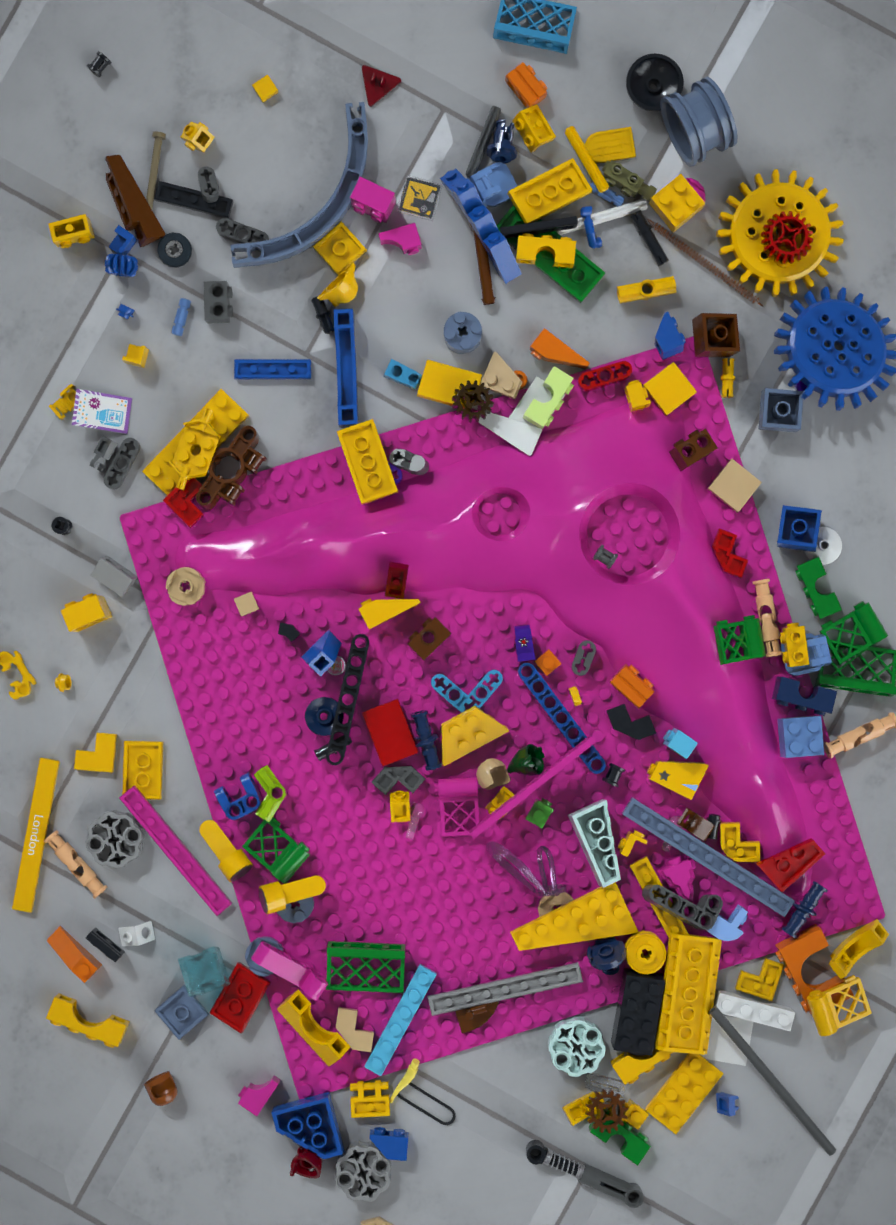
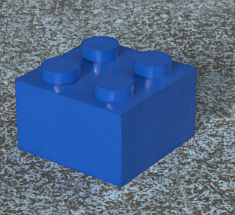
M783 505L777 547L816 552L822 510Z

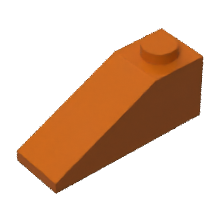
M545 328L529 349L532 351L531 355L538 360L542 359L547 362L587 369L590 364Z
M61 926L47 939V942L68 968L84 983L102 966L92 954Z

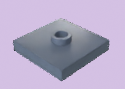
M185 984L154 1010L178 1040L209 1015Z

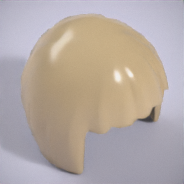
M487 759L478 767V783L486 790L508 784L511 781L505 764L498 759Z

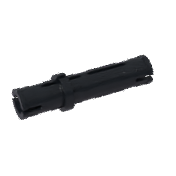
M640 210L636 214L631 215L630 217L639 230V236L642 235L658 267L668 262L669 259L652 232V226L647 223L642 211Z

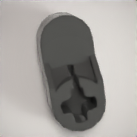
M395 449L390 454L389 459L394 466L411 474L424 475L429 469V463L420 455L413 454L404 449Z

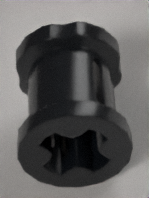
M98 51L92 63L87 64V68L100 78L102 71L107 65H111L112 62L103 53Z
M56 517L52 521L51 527L57 534L68 535L73 525L70 520L64 517ZM60 522L65 523V525L63 526L64 530L59 529V527L61 526Z
M610 763V768L602 780L618 787V781L622 773L625 772V769Z

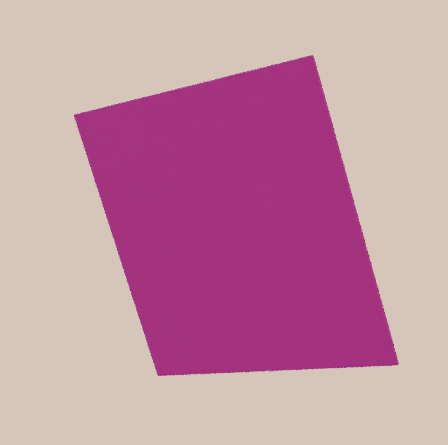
M693 336L685 339L686 343L684 344L683 352L665 360H662L658 350L654 348L571 374L570 376L574 378L571 383L574 386L568 395L565 393L562 399L564 402L558 411L555 410L552 414L554 419L549 427L544 426L531 456L479 422H476L475 418H472L471 423L467 417L462 420V414L456 415L455 410L378 434L388 463L392 464L389 457L393 450L404 449L422 456L429 463V469L424 475H415L400 469L403 479L396 485L397 493L363 505L358 496L342 446L260 471L256 475H247L240 484L245 489V492L240 494L235 506L220 498L214 508L206 510L199 505L195 497L191 502L204 516L191 528L165 502L120 516L121 525L212 819L218 824L235 849H242L253 864L244 876L232 882L250 942L254 941L257 937L263 936L276 939L282 944L285 953L318 970L323 974L326 981L328 941L405 944L404 992L419 964L437 973L382 1076L408 1068L414 1058L420 1061L419 1064L618 1002L623 969H632L627 963L626 958L619 965L618 973L607 975L602 970L590 965L588 960V947H592L595 944V940L519 951L510 931L539 918V901L547 892L558 889L567 892L575 900L600 887L568 815L601 799L607 800L615 854L617 855L621 880L617 881L616 884L638 932L643 930L656 934L665 945L666 958L669 938L651 904L643 898V890L629 865L647 856L663 887L677 894L676 889L669 887L666 880H661L657 870L667 866L666 860L681 855L683 860L691 857L622 814L632 797L679 826L677 822L686 808L694 811L704 819L709 817V814H717L721 816L722 822H740V841H760V861L812 838L826 854L782 893L795 900V904L800 905L799 900H803L812 887L813 881L819 883L828 891L827 893L824 892L818 901V905L813 909L817 915H809L810 918H807L806 923L802 925L798 932L817 924L826 937L885 917L835 755L833 758H829L824 751V755L780 757L777 719L820 715L813 714L814 710L808 708L807 711L795 709L796 705L788 704V707L776 704L777 700L772 699L777 677H785L800 681L799 693L803 698L807 699L813 691L809 673L798 676L790 675L786 671L782 655L764 656L720 665L713 626H717L716 622L727 620L728 623L744 621L743 617L755 615V619L759 618L755 599L757 597L756 588L752 581L770 579L768 584L770 594L773 596L776 612L775 624L779 630V635L782 632V628H787V624L793 622L753 496L736 513L707 489L730 459L735 460L742 467L743 465L709 357H695ZM620 361H627L632 366L631 376L626 380L590 391H583L578 386V379L582 373ZM674 362L697 391L696 394L665 416L649 394L648 398H646V400L651 402L649 407L630 412L625 387L628 386L629 382L639 380L643 387L646 382ZM621 366L620 370L617 372H615V369L612 368L614 372V378H617L616 374L622 372L623 375H626L628 368L625 369L623 366ZM607 371L600 373V379L603 381H608L611 378L610 373ZM593 374L594 379L588 380L587 377H584V381L582 382V384H586L587 386H589L590 382L596 380V384H598L596 374ZM528 388L519 390L516 399L504 395L492 399L491 401L494 402V405L490 407L492 409L491 413L509 418ZM697 429L699 432L706 429L718 449L683 471H680L669 451L674 449L673 444L681 439L684 442L690 439L688 435ZM697 440L698 445L702 447V443ZM682 449L683 455L687 457V452ZM396 471L392 473L393 478H399ZM205 496L202 499V503L209 502L211 496ZM719 528L737 535L731 553L748 560L742 578L723 572L712 549V544ZM601 544L611 553L618 554L610 569H607L606 565L600 561L592 559ZM389 562L408 564L404 599H419L421 603L369 629L358 609L362 607L360 603L370 598L372 601L400 599L385 596ZM179 568H194L205 579V593L195 604L178 605L169 597L168 590H166L167 578L173 571ZM188 581L181 584L184 592L187 589L190 590L191 586H189ZM252 591L259 610L241 617L234 599ZM768 605L762 607V615L772 613ZM429 617L432 620L436 617L452 634L423 660L408 645L410 642L408 638L415 631L419 633L424 628L422 624ZM280 623L294 625L301 635L291 642L286 636L278 634ZM530 625L535 659L550 649L561 662V665L546 676L534 662L535 660L517 662L514 626ZM739 626L736 627L734 632L738 637L740 635ZM721 629L722 637L726 639L728 633ZM328 630L342 643L337 656L342 657L345 663H347L352 639L358 634H364L369 639V648L349 732L352 743L346 746L344 759L336 766L328 764L326 758L319 761L314 750L328 744L330 735L321 736L313 733L305 721L306 709L313 700L320 697H329L338 702L344 672L339 675H332L326 671L320 677L302 658ZM424 633V642L431 643L434 640L433 633ZM358 638L355 640V645L358 648H364L365 641ZM731 638L729 644L734 648L736 641ZM583 641H592L596 646V652L588 672L582 676L574 674L571 665L578 646ZM588 643L586 646H582L584 650L583 657L586 658L587 653L592 652V649ZM740 646L738 652L744 656L743 648ZM726 649V659H729L731 652ZM353 657L351 665L359 667L361 660L358 657ZM581 659L580 664H575L577 672L580 673L581 670H585L583 666L585 659ZM521 664H532L587 737L592 735L597 742L593 746L604 759L606 764L605 770L599 774L592 773L578 756L475 839L471 835L442 837V833H438L437 821L441 820L439 795H435V783H438V779L477 777V770L480 764L490 758L502 761L507 769L518 750L528 744L542 748L545 756L543 758L544 772L573 749L518 675V668ZM625 664L635 666L640 672L638 675L643 680L646 677L654 684L652 687L654 693L639 709L610 683L613 676ZM524 666L521 673L524 677H529L532 674V669L529 666ZM490 670H497L502 674V683L480 709L495 718L502 725L507 726L509 732L446 766L442 764V767L426 771V762L421 751L422 747H417L419 753L382 767L362 712L398 699L414 739L418 735L414 718H411V714L427 710L428 714L426 715L432 729L431 733L438 734V739L434 741V744L437 747L439 762L442 763L441 724L459 715L461 712L434 690L431 685L433 676L436 674L445 675L469 695ZM497 673L495 675L490 674V681L486 683L484 680L482 684L486 685L491 691L493 687L490 685L493 682H499L497 678L499 675ZM348 676L346 682L350 686H355L357 679L354 676ZM436 678L435 686L437 688L439 686H442L445 689L442 691V693L446 694V691L450 687H452V685L449 683L448 686H446L443 683V681L445 680L444 678ZM540 681L533 684L535 692H541L544 688L543 683ZM574 686L577 687L582 701L581 705L574 706L569 692V688ZM480 687L476 690L478 698L486 697L487 690ZM453 689L449 692L451 700L459 699L460 693L458 690ZM350 695L342 697L345 705L352 704L353 699ZM471 695L470 699L473 701L470 704H464V711L472 708L475 703L479 705L481 702ZM546 698L545 706L547 708L553 707L555 705L554 698ZM625 704L631 721L650 715L656 734L637 740L612 728L606 710ZM563 712L558 713L556 716L558 723H564L567 719L566 714ZM322 713L320 715L321 720H326L327 714ZM344 714L342 724H346L348 722V716L346 714ZM821 716L823 743H829L830 739L827 733L823 717ZM571 728L568 731L569 738L574 739L578 736L576 728ZM669 729H678L698 743L687 759L663 744L665 741L663 737ZM340 732L335 733L334 740L341 737L343 734ZM414 739L415 744H418L420 740ZM590 747L582 754H587L590 750ZM338 752L337 754L333 753L329 758L332 762H338L340 755ZM599 759L592 761V769L597 770L601 767ZM656 761L703 762L709 765L692 800L648 779L649 774H647L651 763L655 764ZM610 763L625 769V772L622 773L618 781V787L602 780L610 768ZM266 765L269 766L287 793L286 798L282 801L273 817L281 823L279 827L296 842L300 843L302 841L310 848V856L287 883L312 876H320L326 883L324 892L313 896L314 908L310 916L302 922H287L277 912L267 915L261 906L259 886L279 880L242 846L264 819L255 814L257 810L236 820L229 819L214 793V790L224 786L232 802L247 795L240 776L249 772L258 787L262 800H264L267 793L254 774ZM412 766L426 778L414 793L398 781L385 795L371 783L384 767ZM517 772L508 773L511 781L508 784L497 786L491 790L482 788L477 780L479 821L481 822L490 815L485 807L503 786L515 795L539 775L528 776ZM275 788L272 792L273 797L276 799L280 798L283 794L281 788ZM391 792H409L411 821L391 822ZM251 796L248 799L249 805L255 807L257 799ZM544 798L552 803L551 807L554 808V811L550 814L544 827L540 828L525 818L535 800L539 799L541 801ZM466 801L462 807L470 813L474 809L475 803L474 801ZM444 802V810L449 814L457 807L452 802ZM234 805L231 808V812L234 816H238L240 809ZM460 809L453 815L459 823L467 816ZM689 815L686 816V818L684 819V822L687 821V819L689 818ZM469 818L463 826L471 830L476 826V823ZM450 819L445 824V831H454L458 825ZM268 823L263 828L264 837L274 836L273 827ZM719 823L717 839L707 838L706 841H701L729 858L721 848ZM679 826L680 828H682V829L685 830L686 832L690 833L689 831H687V830L684 829L683 827ZM636 830L645 834L644 838L648 840L647 844L636 840L628 857L620 854L618 845L622 837L626 838L628 831L634 833ZM278 837V849H285L290 842L285 837ZM274 838L264 839L265 850L275 849ZM261 839L253 840L249 847L254 851H261ZM265 852V861L270 865L275 861V852ZM695 861L696 868L693 870L695 879L692 882L694 896L691 903L697 905L703 895H718L723 901L719 914L727 920L738 904L748 911L745 923L739 925V928L744 933L732 941L722 940L718 970L778 951L775 944L791 937L782 928L787 925L792 914L796 911L793 905L784 917ZM734 861L779 890L756 864L757 862ZM710 899L709 907L712 908L713 901ZM297 901L291 903L292 908L300 906ZM554 905V906H553V909L555 910V909L561 907V905H559V906ZM687 907L684 910V914L686 917L689 914V909ZM704 916L700 920L702 925L705 924ZM683 922L689 935L715 937L706 930L696 929ZM632 934L614 937L618 941H623L625 946L626 941ZM643 949L644 956L648 955L647 950ZM331 957V963L336 968L344 962L340 957ZM353 958L350 961L356 969L363 963L359 958ZM374 958L369 962L375 970L383 964L379 959ZM392 959L388 964L396 970L401 966V960ZM666 961L662 968L655 973H661L664 977ZM576 962L579 963L583 982L501 1000L490 1019L481 1027L472 1031L461 1032L455 1011L434 1016L431 1014L428 996ZM347 964L339 970L346 978L353 972ZM366 965L359 971L365 979L372 973ZM386 966L378 972L384 979L391 974ZM274 973L269 976H262L271 982L266 990V994L299 1099L333 1092L349 1087L350 1083L365 1082L380 1077L364 1067L371 1052L352 1050L351 1048L348 1049L340 1060L328 1067L279 1013L277 1008L288 996L299 989L310 1001L311 1014L315 1021L325 1030L338 1033L339 1031L336 1029L338 1008L357 1009L355 1029L374 1032L373 1051L404 992L326 990L325 988L318 1001L304 994L299 986ZM337 973L331 978V984H340L343 981ZM356 974L349 979L353 985H359L362 982ZM374 975L368 982L372 986H378L382 981ZM395 976L388 981L392 987H400V981Z

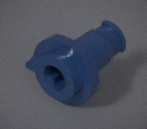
M506 119L496 121L497 128L494 133V142L487 147V156L496 163L502 162L506 164L517 157L516 148L512 146L514 123H510V126L505 127Z

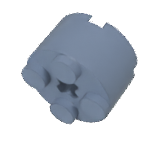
M457 312L448 318L444 325V340L451 351L464 354L474 351L479 346L482 337V326L474 315L467 312ZM466 330V335L459 336V331Z

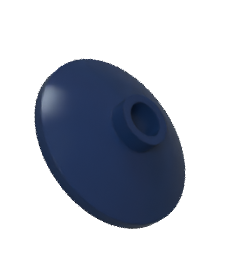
M320 697L308 705L305 712V721L313 733L321 736L330 735L337 701L329 697ZM322 713L327 714L326 720H321L320 715ZM343 713L338 716V721L342 724L344 719Z

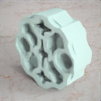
M573 1016L570 1019L559 1021L548 1038V1049L551 1054L552 1063L558 1070H562L572 1077H580L582 1074L594 1072L599 1067L601 1059L605 1056V1044L600 1029L595 1023L585 1020L584 1017ZM574 1027L576 1028L575 1034L578 1036L577 1038L573 1034ZM564 1028L568 1033H561V1029ZM588 1031H596V1036L588 1038L586 1036ZM572 1041L580 1046L581 1052L573 1047ZM559 1055L567 1057L564 1062H558L556 1059ZM576 1055L580 1058L579 1066H577L578 1059L575 1057ZM585 1059L592 1060V1064L586 1063Z

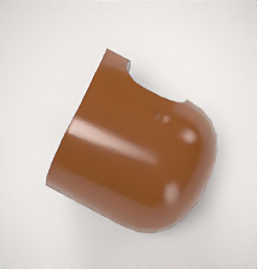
M170 1071L161 1073L144 1083L145 1089L154 1105H167L177 1096V1087Z

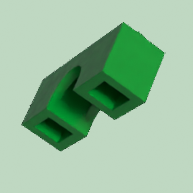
M818 556L797 565L798 570L795 572L799 581L803 580L806 587L803 590L807 599H812L814 605L811 608L814 615H819L820 619L841 611L842 607L835 591L829 594H821L816 589L815 583L817 579L827 574L820 557Z
M603 1110L605 1112L604 1114H609L608 1110ZM607 1120V1121H606L605 1123H603V1124H610V1123H612L613 1121H612V1120ZM623 1121V1126L617 1125L618 1131L611 1128V1133H607L606 1129L601 1133L599 1132V1127L594 1129L592 1128L593 1123L589 1125L590 1133L605 1143L613 1135H622L625 1138V1142L620 1148L621 1154L637 1166L651 1147L648 1141L649 1138L640 1131L637 1133L632 1130L633 1126L626 1121Z

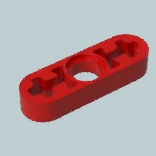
M620 361L582 373L578 379V386L583 391H590L626 380L631 376L632 366L627 361ZM621 366H623L625 369L628 368L626 375H623V373L620 372L616 374L617 378H614V372L612 368L615 369V372L619 371ZM601 372H609L611 378L608 381L601 380ZM593 374H596L598 384H596V380L591 381L589 386L582 384L584 377L591 380L594 379Z

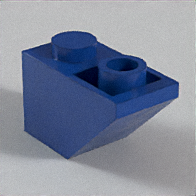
M669 312L664 313L655 336L654 345L662 360L683 352L684 344L686 343L684 335L677 330L678 325L675 318L671 317Z
M328 630L302 658L321 677L335 663L342 643Z
M375 1127L370 1130L369 1139L387 1160L407 1161L409 1132H405L403 1129L387 1131L383 1127Z

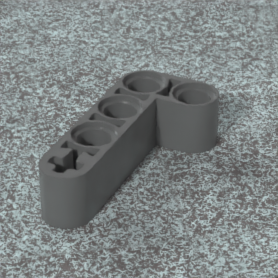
M647 885L642 891V896L647 902L700 930H709L714 926L723 906V901L718 895H703L698 904L695 905L661 885ZM669 898H671L673 901L671 907L668 906ZM710 899L713 901L712 908L709 907ZM686 907L689 909V914L687 917L684 914V910ZM702 916H704L705 918L704 925H702L700 921Z

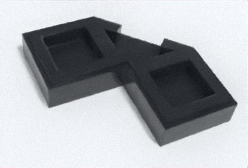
M625 704L606 710L612 728L637 740L656 734L650 715L631 721Z

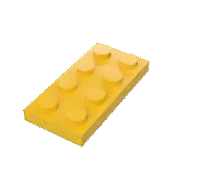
M574 158L509 190L507 195L524 223L527 224L536 222L590 194L592 188Z
M371 419L337 431L361 504L363 505L397 493L398 490L374 420Z
M688 1053L646 1106L645 1110L669 1130L677 1134L722 1077L723 1072L702 1055Z

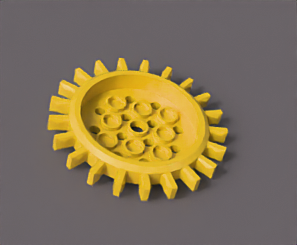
M778 169L773 170L771 174L772 183L767 185L764 184L761 174H756L754 182L757 189L751 191L742 182L738 186L740 192L745 196L742 202L731 195L726 200L729 205L736 209L734 215L721 212L718 217L722 221L731 223L730 229H720L716 232V237L730 238V245L720 248L718 251L719 255L733 252L736 260L729 263L726 268L727 271L734 270L740 265L745 270V273L739 279L741 285L748 280L750 275L757 278L758 282L755 285V293H759L764 286V282L773 284L772 297H777L780 292V284L787 283L789 292L793 296L797 294L795 281L802 279L805 286L811 289L814 286V282L809 273L814 270L820 277L825 278L829 273L820 265L822 259L836 263L839 258L827 251L829 245L841 246L844 239L839 237H831V229L842 227L844 225L843 221L836 220L830 222L827 215L834 212L838 208V204H830L824 208L820 200L826 196L828 190L824 188L816 196L808 190L814 180L812 177L805 181L803 187L795 185L797 171L794 170L788 177V183H780ZM778 198H782L784 203H778ZM796 204H801L802 209H797ZM754 211H759L760 216H755ZM782 211L786 213V216L789 211H792L793 217L799 213L798 219L802 220V218L806 217L804 224L810 223V227L815 229V233L809 236L814 239L810 243L811 249L805 257L801 256L800 261L794 259L792 264L788 262V259L785 264H781L779 260L775 262L776 256L773 255L769 258L768 254L770 251L764 252L763 250L767 245L761 244V241L766 239L761 237V233L765 232L763 226L768 225L767 220L769 218L772 219L774 214L780 216ZM786 224L788 228L795 229L790 224ZM777 226L773 229V241L779 238L776 234ZM753 229L755 233L750 235L748 230ZM801 234L795 237L797 249L801 245ZM793 235L787 236V237L784 236V237L782 238V240H783V239H790ZM784 246L778 247L783 251L790 252V250L788 251ZM761 253H766L767 258L763 259Z

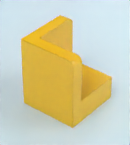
M129 344L126 357L123 356L122 360L126 364L144 368L149 349L143 345L140 347Z

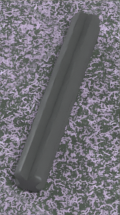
M497 106L491 107L465 175L469 178L477 173L495 129L496 121L499 119L501 108Z

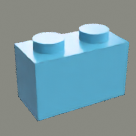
M675 728L673 730L669 729L663 737L665 740L663 744L685 759L690 756L698 744Z

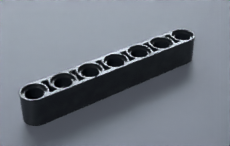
M364 634L356 635L352 639L326 751V761L332 766L339 765L345 755L369 648V639ZM358 638L363 639L365 647L358 648L355 645V640ZM353 657H358L361 660L359 667L351 665ZM348 676H354L357 679L355 686L347 684L346 679ZM350 695L353 699L352 704L345 705L342 697ZM344 713L348 716L346 724H341L338 721L339 714ZM340 732L344 735L342 743L334 741L335 733ZM336 751L339 753L340 759L338 762L330 760L329 755L331 752Z

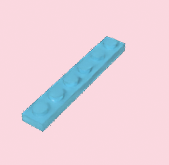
M419 964L365 1063V1068L382 1076L437 975L435 971Z

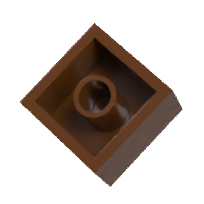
M701 313L692 319L695 357H731L740 352L737 314Z

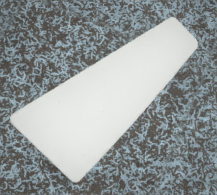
M486 413V419L480 417V424L527 455H532L542 432L541 428L494 413Z

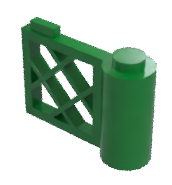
M861 601L853 606L854 610L834 623L830 620L821 625L822 630L819 632L826 636L828 647L838 664L845 662L888 636L869 602L864 603V601ZM849 618L854 623L853 631L843 629L844 622ZM830 629L839 630L837 640H830L826 632ZM842 632L852 634L849 644L840 642ZM855 635L861 636L866 644L861 647L853 646ZM839 645L848 647L847 655L842 658L837 652Z
M755 615L743 617L744 621L728 623L727 620L716 622L717 626L713 627L720 665L766 656L759 618L755 619ZM737 626L740 629L739 637L734 633ZM721 629L728 633L726 639L722 637ZM731 638L736 641L734 648L729 644ZM740 646L743 648L744 656L738 652ZM726 649L731 652L729 659H726Z
M273 817L270 823L263 820L242 847L264 865L279 881L286 884L310 856V848L302 841L300 843L296 842L279 827L281 823ZM267 823L273 827L274 836L264 837L263 828ZM278 837H285L290 842L285 849H278ZM274 838L275 849L265 850L264 839ZM261 839V851H254L249 847L253 840ZM265 852H275V861L272 865L265 861Z

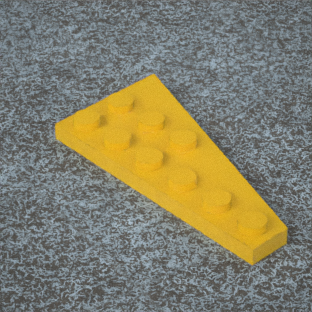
M616 882L604 888L599 887L510 931L519 951L639 933Z

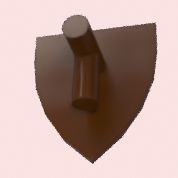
M499 1001L456 1010L461 1032L472 1031L486 1023L494 1014Z

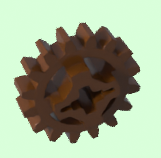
M602 1089L601 1094L595 1091L596 1097L592 1098L589 1096L591 1103L585 1104L589 1108L585 1115L590 1116L587 1122L593 1123L592 1128L594 1129L599 1127V1132L601 1133L604 1132V1129H606L607 1133H611V1128L618 1131L617 1125L623 1126L624 1123L621 1120L622 1118H627L623 1113L628 1108L622 1106L626 1101L624 1099L619 1100L620 1094L616 1093L614 1095V1091L611 1089L608 1091V1094L605 1089ZM603 1098H610L606 1102L599 1101ZM617 1106H618V1115L616 1114V1109H615ZM595 1107L597 1108V1115H596V1116L594 1115V1108H595ZM604 1108H607V1109H608V1111H609V1114H608V1115H607V1114H604V1113H605V1112L603 1111ZM607 1120H612V1121H613V1122L610 1123V1124H603V1123H605Z

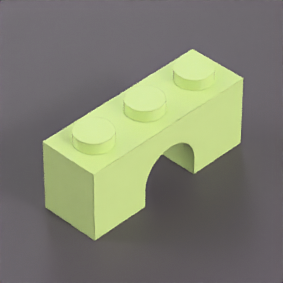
M554 366L543 383V386L551 392L552 399L547 403H541L533 399L524 413L523 419L541 429L544 426L549 427L554 419L551 416L553 411H558L564 401L561 399L565 393L568 395L574 385L571 382L574 378Z

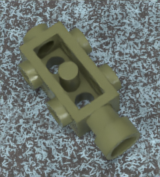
M607 160L602 168L603 176L608 185L621 189L620 192L627 197L632 196L635 198L637 193L644 196L643 199L650 202L651 197L657 191V188L645 184L644 179L640 178L636 173H632L613 160L611 162Z

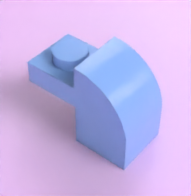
M738 904L728 920L719 914L714 926L706 931L723 941L735 940L744 933L739 928V925L745 923L748 911Z

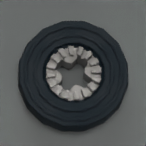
M172 232L160 239L157 252L164 264L177 268L189 261L192 247L184 235ZM177 246L178 250H180L179 253L176 252L175 255H172L170 249Z

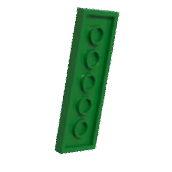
M514 205L497 224L499 231L500 227L525 224ZM556 231L534 234V237L540 238L543 235L552 236L553 239H561L562 237ZM518 237L507 238L508 244L517 251ZM575 249L573 268L555 267L554 256L547 250L540 251L536 255L534 266L579 303L583 302L605 275L601 268L577 249Z

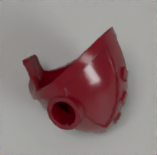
M299 1147L297 1150L298 1154L291 1162L290 1176H294L296 1173L307 1178H319L322 1168L321 1157L308 1148Z

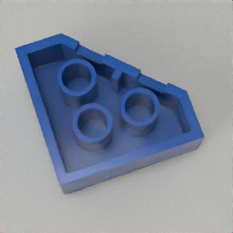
M330 1092L273 1107L271 1113L276 1132L294 1140L293 1142L305 1149L308 1148L322 1159L343 1154L344 1145Z

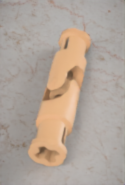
M770 579L752 581L756 588L757 597L755 599L761 624H763L762 636L767 650L766 657L782 655L779 646V630L775 624L776 612L774 601L768 584ZM768 605L772 613L762 615V607Z
M890 712L888 716L882 719L877 718L854 730L837 736V739L829 743L824 742L826 755L829 758H833L835 754L841 751L846 752L885 734V731L896 728V715Z
M54 831L44 840V843H48L55 851L54 854L60 861L67 865L68 869L83 887L86 886L91 891L93 898H97L108 887L98 880L97 874L78 856L74 848L59 836V831ZM78 867H83V874L76 871Z

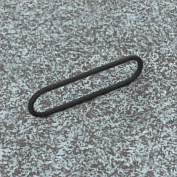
M411 1082L409 1083L410 1086H412L413 1088L417 1089L418 1091L422 1092L426 1096L430 1097L434 1101L449 1109L453 1114L452 1120L449 1122H443L440 1119L428 1113L427 1111L423 1110L419 1106L410 1102L406 1098L402 1097L400 1094L397 1095L400 1099L407 1102L408 1104L415 1107L424 1114L428 1115L440 1124L450 1125L455 1120V1111L450 1106L446 1105L442 1101L438 1100L437 1098L425 1092L424 1090L417 1087Z

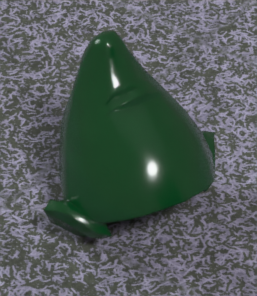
M533 744L522 747L509 763L508 773L517 772L528 776L540 775L544 769L543 758L545 757L542 748Z

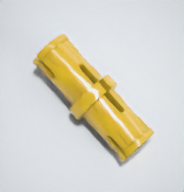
M728 358L722 359V376H720L722 381V398L727 397V390L728 398L734 397L735 359L730 358L729 366Z

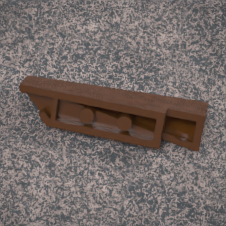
M121 155L106 156L105 160L110 169V172L106 173V182L127 231L135 230L140 247H144L165 236L163 228Z

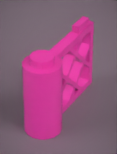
M477 777L438 779V783H435V795H439L441 820L437 821L438 833H442V837L470 835V830L466 829L463 824L469 818L476 825L480 823ZM466 801H474L475 807L470 813L462 807ZM444 802H452L457 807L449 814L444 810ZM459 809L467 815L461 823L453 817ZM450 819L458 825L454 831H445V824Z

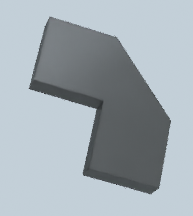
M412 766L384 767L371 783L385 795L398 781L414 793L426 778Z

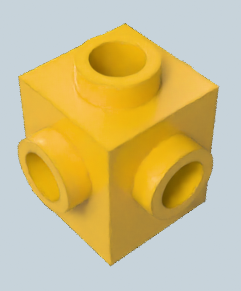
M190 122L185 126L180 136L185 141L184 145L192 151L196 149L201 152H205L215 138L208 131L209 128L201 122L198 124Z

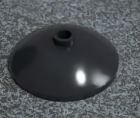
M657 53L647 54L637 59L630 67L626 77V89L630 99L641 109L652 112L661 111L660 101L662 98L669 97L674 92L681 95L684 85L683 74L678 64L670 57ZM654 84L656 89H651L650 85Z

